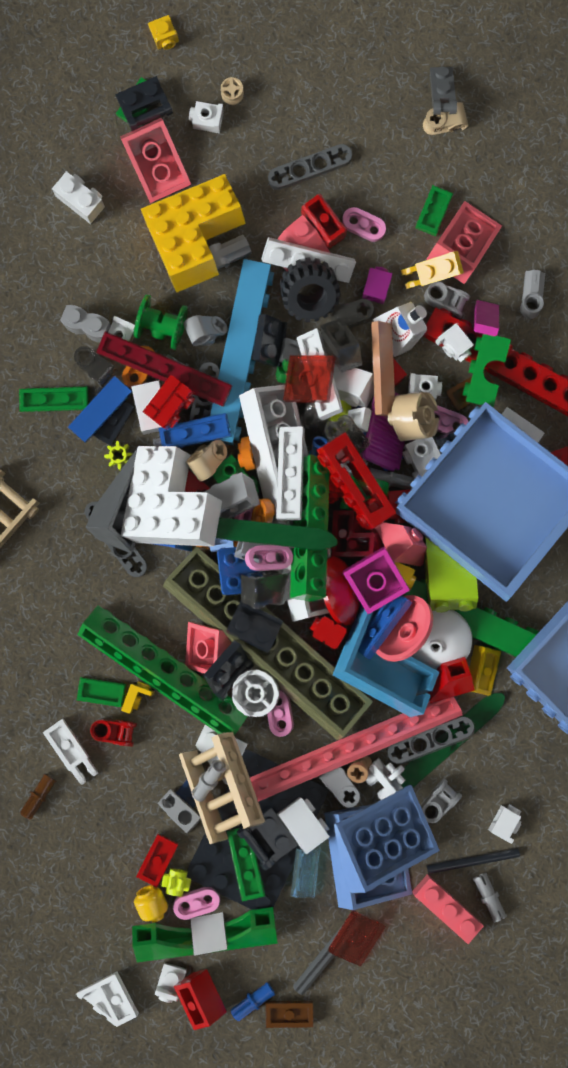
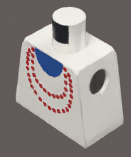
M412 302L396 307L373 319L374 322L381 321L392 324L394 357L411 350L427 331V326L423 321V318L427 315L425 308L420 305L415 307Z

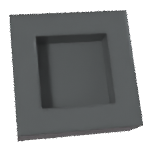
M289 338L283 340L279 362L288 359L289 365L295 366L296 361L300 362L301 367L304 365L298 341Z

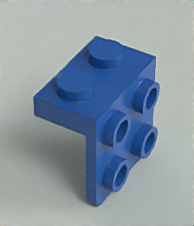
M236 547L221 548L217 551L221 592L223 595L246 593L259 595L268 591L266 571L252 570L247 566L245 560L234 557Z

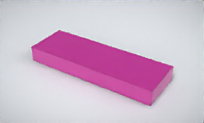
M480 300L476 301L474 313L475 332L497 336L499 331V305Z

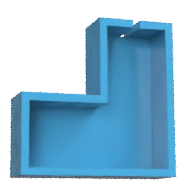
M361 604L333 676L409 717L423 715L431 696L426 692L433 691L439 672L411 656L401 661L391 662L382 659L376 653L371 660L359 653L358 648L366 628L380 610L379 608L367 614Z

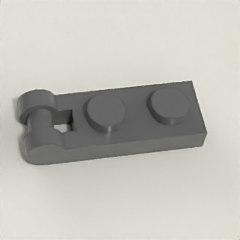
M430 67L433 115H440L441 112L457 114L453 67Z

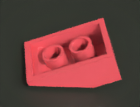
M162 118L120 136L150 203L191 185Z
M464 201L427 257V260L458 251L464 273L453 277L465 284L502 225Z

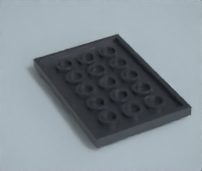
M247 748L242 755L249 778L279 766V764ZM308 780L263 799L258 803L261 811L271 806L277 814L301 797L303 800L308 799L315 808V811L312 813L317 817L329 789L312 780ZM227 786L224 794L230 792L229 786ZM234 801L218 808L222 822L238 815ZM242 823L231 829L242 827ZM255 828L252 831L253 836L266 854L269 855L273 852L272 848L258 829ZM205 833L186 871L188 872L187 878L205 887H211L219 894L251 910L274 907L301 851V847L299 845L267 870H263L258 859L265 896L242 901L229 840L210 844Z

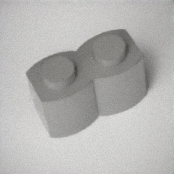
M66 305L60 319L65 328L70 332L85 334L95 342H101L104 332H108L111 327L109 321L103 316L94 313L87 314L84 309L75 305Z

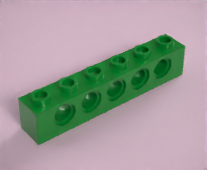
M310 454L304 457L302 520H293L292 525L318 528L328 532L329 470L327 467L322 466L317 456ZM292 548L293 561L291 563L290 599L311 602L326 598L327 549Z

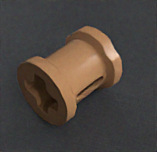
M365 756L351 762L347 770V775L351 781L362 783L367 779L368 770L372 765L371 758Z

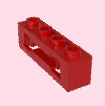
M346 432L338 435L316 450L319 454L317 456L322 466L328 468L332 474L330 476L332 482L336 487H340L344 493V501L350 508L353 507L357 514L356 519L363 528L365 527L366 530L373 529L396 514L393 506ZM349 461L347 463V466L349 467L352 474L358 481L366 496H371V500L368 499L367 501L363 502L365 498L363 497L362 493L356 486L355 482L351 478L346 468H342L340 464Z

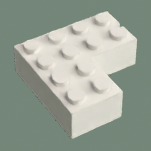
M138 446L121 531L122 537L136 543L214 547L222 500L209 493L184 492L189 470L186 461L191 456L190 454L176 446H159V448L155 446Z

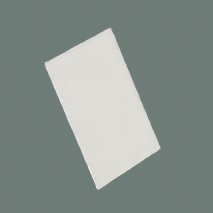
M223 912L191 918L194 956L227 949Z

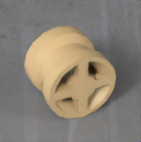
M234 77L225 79L221 84V96L224 102L229 105H236L241 102L244 95L242 82Z

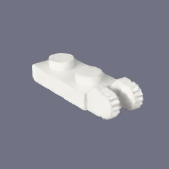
M61 719L43 732L69 771L71 770L81 785L86 782L85 776L76 767L81 762L84 763L90 774L93 776L98 774V771L89 759V755L64 719Z

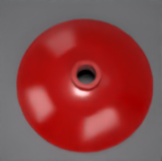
M332 556L327 558L326 598H324V602L332 618L339 625L347 626L351 625L357 618L361 602L343 574V570L350 566L343 559Z

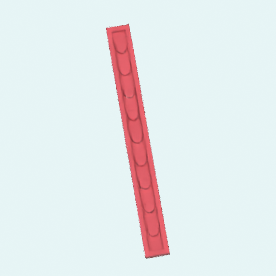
M454 697L431 704L428 702L423 715L409 717L402 713L252 776L250 780L257 800L259 802L462 716V710Z

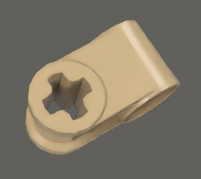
M457 102V114L441 112L440 115H433L432 108L427 112L423 122L424 131L430 135L453 132L454 129L459 128L464 130L468 127L464 105L461 102Z
M215 440L210 445H201L187 459L186 463L197 479L204 481L216 472L218 466L226 458L227 448L221 440Z

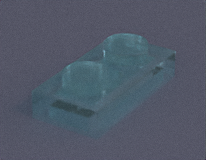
M296 848L291 896L296 898L315 897L320 850L313 849L308 854H305L301 848Z

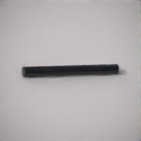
M518 848L429 864L426 867L428 874L518 858L520 857V852Z

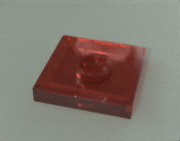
M290 355L283 400L285 402L329 403L336 358L323 355Z
M352 910L329 946L328 951L332 955L361 967L386 926L367 915Z

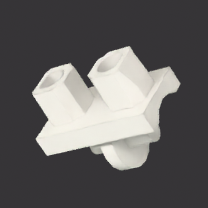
M378 758L370 766L368 777L365 781L370 786L378 781L383 785V788L377 793L378 797L382 800L403 789L401 784L405 779L400 774L404 771L402 765L395 768L391 762L385 766L380 758Z

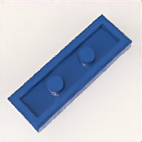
M114 376L68 428L87 443L133 392Z
M226 413L178 423L173 429L171 427L167 430L162 427L159 428L162 446H176L178 448L232 437Z
M401 595L382 606L368 624L358 652L371 660L412 602Z

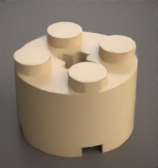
M428 392L395 396L392 412L388 413V422L394 427L400 441L426 439L435 436L439 426V418H435L434 411H438L436 401Z

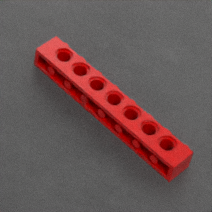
M435 308L426 324L427 331L423 335L424 338L436 344L437 338L444 333L443 328L445 326L452 327L456 323L467 337H471L474 340L475 344L477 336L482 337L483 334L475 332L472 327L473 325L469 321L454 318L453 314L445 308ZM475 345L470 350L472 354L465 359L470 363L472 359L476 360L478 351L474 350ZM512 345L509 346L506 359H511L514 362L515 367L513 369H508L504 362L493 360L486 364L484 369L491 375L568 416V401L565 399V392H568L567 375L554 373L552 367L544 363L538 364L534 362L532 356L524 352L518 353L514 351ZM531 370L535 376L534 380H528L524 375V371ZM545 381H551L554 384V391H548L545 388Z

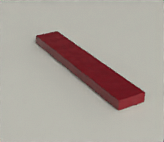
M106 331L96 352L164 382L172 375L195 393L194 395L222 407L225 406L233 387L231 384Z

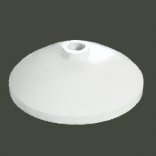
M448 610L443 613L432 611L433 625L431 633L423 647L411 657L435 670L442 663L468 657L472 647V632L466 620L454 610ZM432 644H438L440 647L434 648Z

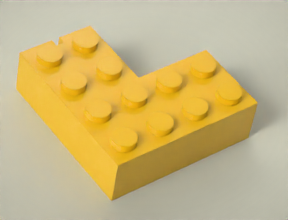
M225 174L141 208L146 225L176 293L218 276L219 273L206 240L246 224L241 206Z

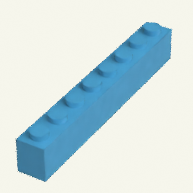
M247 259L243 260L218 377L219 380L231 384L233 387L225 406L222 407L213 403L210 416L227 414L232 437L219 440L224 444L233 446L234 441H239L241 427H238L239 418L244 419L239 395L250 390L251 383L247 382L248 375L254 373L256 361L252 360L258 317L262 314L263 307H268L270 294H266L267 286H272L274 272H271V264Z

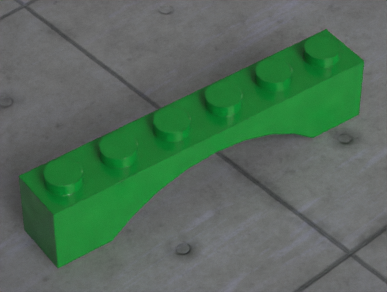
M273 907L249 910L242 916L224 923L227 949L221 951L278 944ZM158 923L132 926V947L137 963L194 955L192 929L169 927Z

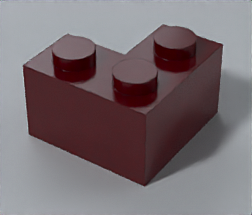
M354 510L333 511L332 535L338 540V544L331 548V557L336 556L344 561L362 560L385 545L379 534L366 533V528H363L356 519L357 514Z

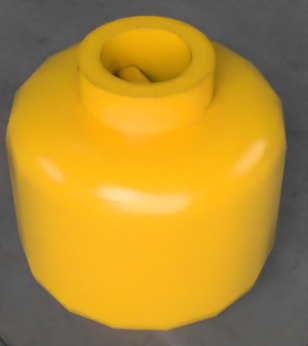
M152 885L138 890L137 896L134 899V905L140 918L143 921H151L152 923L162 920L168 909V903L162 890Z

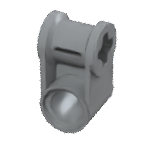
M437 281L429 285L425 291L424 298L430 306L438 309L445 308L453 314V317L462 318L463 307L466 301H469L470 295ZM438 290L441 298H433L430 291Z
M196 315L188 318L183 323L193 346H211L218 336L224 335L228 331L226 323L218 316Z
M341 767L319 776L343 806L354 807L357 805L360 799L359 791ZM346 790L348 792H355L353 795L354 801L343 800Z
M443 779L420 805L424 815L425 809L428 806L434 805L436 808V813L433 817L428 818L425 815L428 823L438 822L462 797L460 792L456 793L447 784L448 781L446 779Z

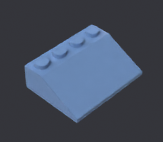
M408 785L334 824L341 868L351 893H365L440 851L412 785Z
M370 805L324 813L326 825L329 828L327 834L330 836L328 841L339 908L356 910L412 895L409 869L403 871V874L401 872L365 893H351L341 868L334 824Z

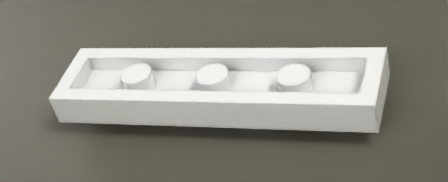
M270 237L267 239L261 258L262 262L286 268L290 264L296 265V261L299 259L303 262L305 258L310 257L311 261L318 258L321 263L325 261L328 263L329 268L332 267L337 280L347 283L350 281L356 264L353 258Z
M316 328L297 337L318 416L321 420H325L343 412L321 331Z
M303 426L280 427L276 514L278 521L302 520L305 430Z

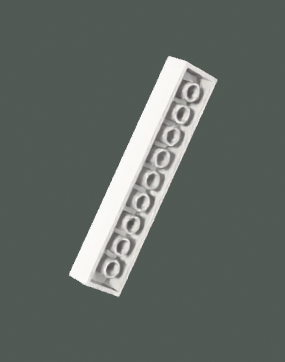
M292 384L253 388L239 395L263 499H270L275 506V515L272 523L292 525L293 520L278 521L276 518L280 427L302 426ZM304 438V457H305V456H308V451H307V446H306V442H305V438ZM327 549V558L331 557V549ZM291 565L280 570L292 622L329 613L324 598L311 602L290 599Z

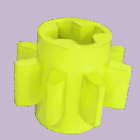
M116 441V446L113 448L107 446L110 452L104 455V457L112 460L109 463V467L112 468L116 464L121 471L122 465L127 463L133 453H127L129 449L128 444L121 447L119 441ZM116 451L122 452L124 456L122 460L116 459L114 455Z
M172 868L169 874L164 873L162 887H167L166 894L181 897L184 891L189 892L191 879L187 878L188 872Z

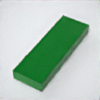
M88 387L19 389V412L84 410L89 404Z
M239 828L227 830L242 901L264 897L265 891L257 856L244 838L241 839L238 836L237 831Z

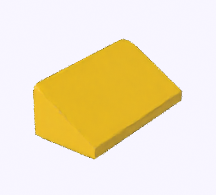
M474 645L469 666L475 689L472 692L487 696L491 695L501 651Z

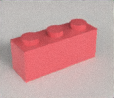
M428 874L412 891L420 902L467 944L484 927L479 919Z

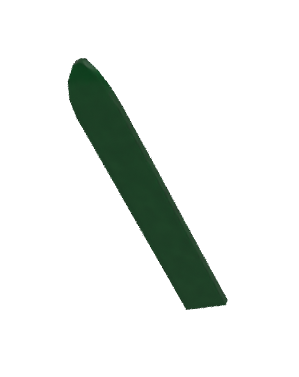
M219 518L216 539L310 550L331 549L338 544V540L331 533L318 528Z
M493 693L486 696L462 716L469 718L473 722L474 734L499 712L504 704V694ZM462 722L457 730H454L453 726H451L449 729L452 732L453 739L458 738L455 733L459 731L467 734V729L470 725H465ZM445 731L436 741L445 743L449 738V734ZM468 739L411 761L400 774L405 779L401 786L404 788L412 785L414 788Z

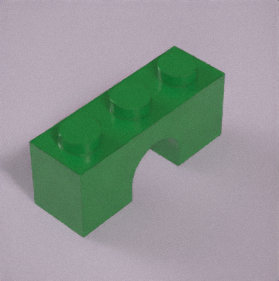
M483 334L482 337L477 336L474 350L478 351L476 360H471L468 373H472L470 383H465L463 396H467L466 402L483 405L486 402L491 407H494L499 384L487 381L483 372L486 364L490 361H506L511 339Z

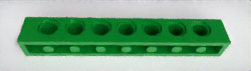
M97 605L82 623L77 634L218 734L233 732L235 736L248 717L236 708L232 698L227 696L223 701L219 699L203 676L197 675L187 665L177 661L167 651L160 649L150 642L147 637L133 630L127 623L114 617L110 611Z

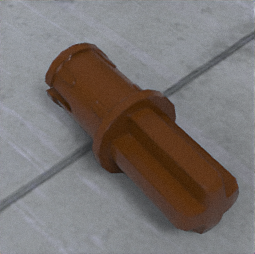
M44 773L34 791H30L31 796L21 809L20 814L26 819L31 820L41 804L47 801L45 798L57 781Z

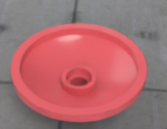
M404 596L412 604L377 650L376 654L382 659L391 662L407 659L418 652L426 643L433 625V613L429 604L418 596Z

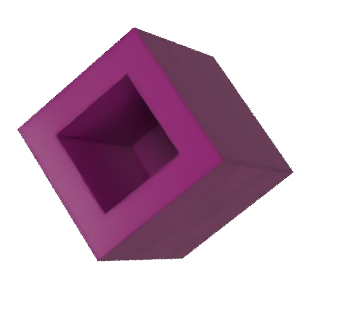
M370 267L362 299L384 304L392 273H389L383 267H375V269Z

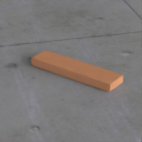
M375 321L371 324L375 415L388 417V413L392 412L395 398L392 324Z

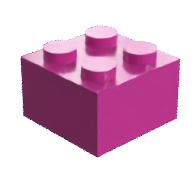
M385 546L343 570V574L367 614L372 613L410 590Z

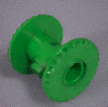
M145 295L136 317L134 337L140 339L144 328L150 330L152 337L156 339H164L166 335L172 336L171 349L176 350L184 332L183 323L187 320L188 307L183 305L178 316L170 313H165L164 315L162 311L150 308L151 295Z

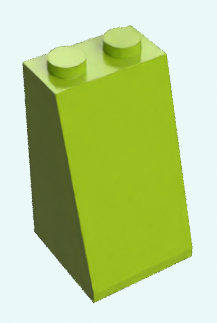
M423 535V541L427 547L424 571L428 604L431 610L443 613L448 610L470 611L476 609L478 602L477 578Z

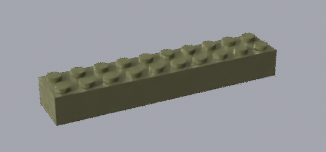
M197 546L165 580L164 588L207 626L222 630L231 643L235 640L241 644L254 667L271 675L276 680L279 689L337 741L347 734L372 704L373 701L359 689L333 676L335 668L284 623H282L268 653L226 633L241 600L274 617L276 616L250 593L223 595L221 592L219 566Z

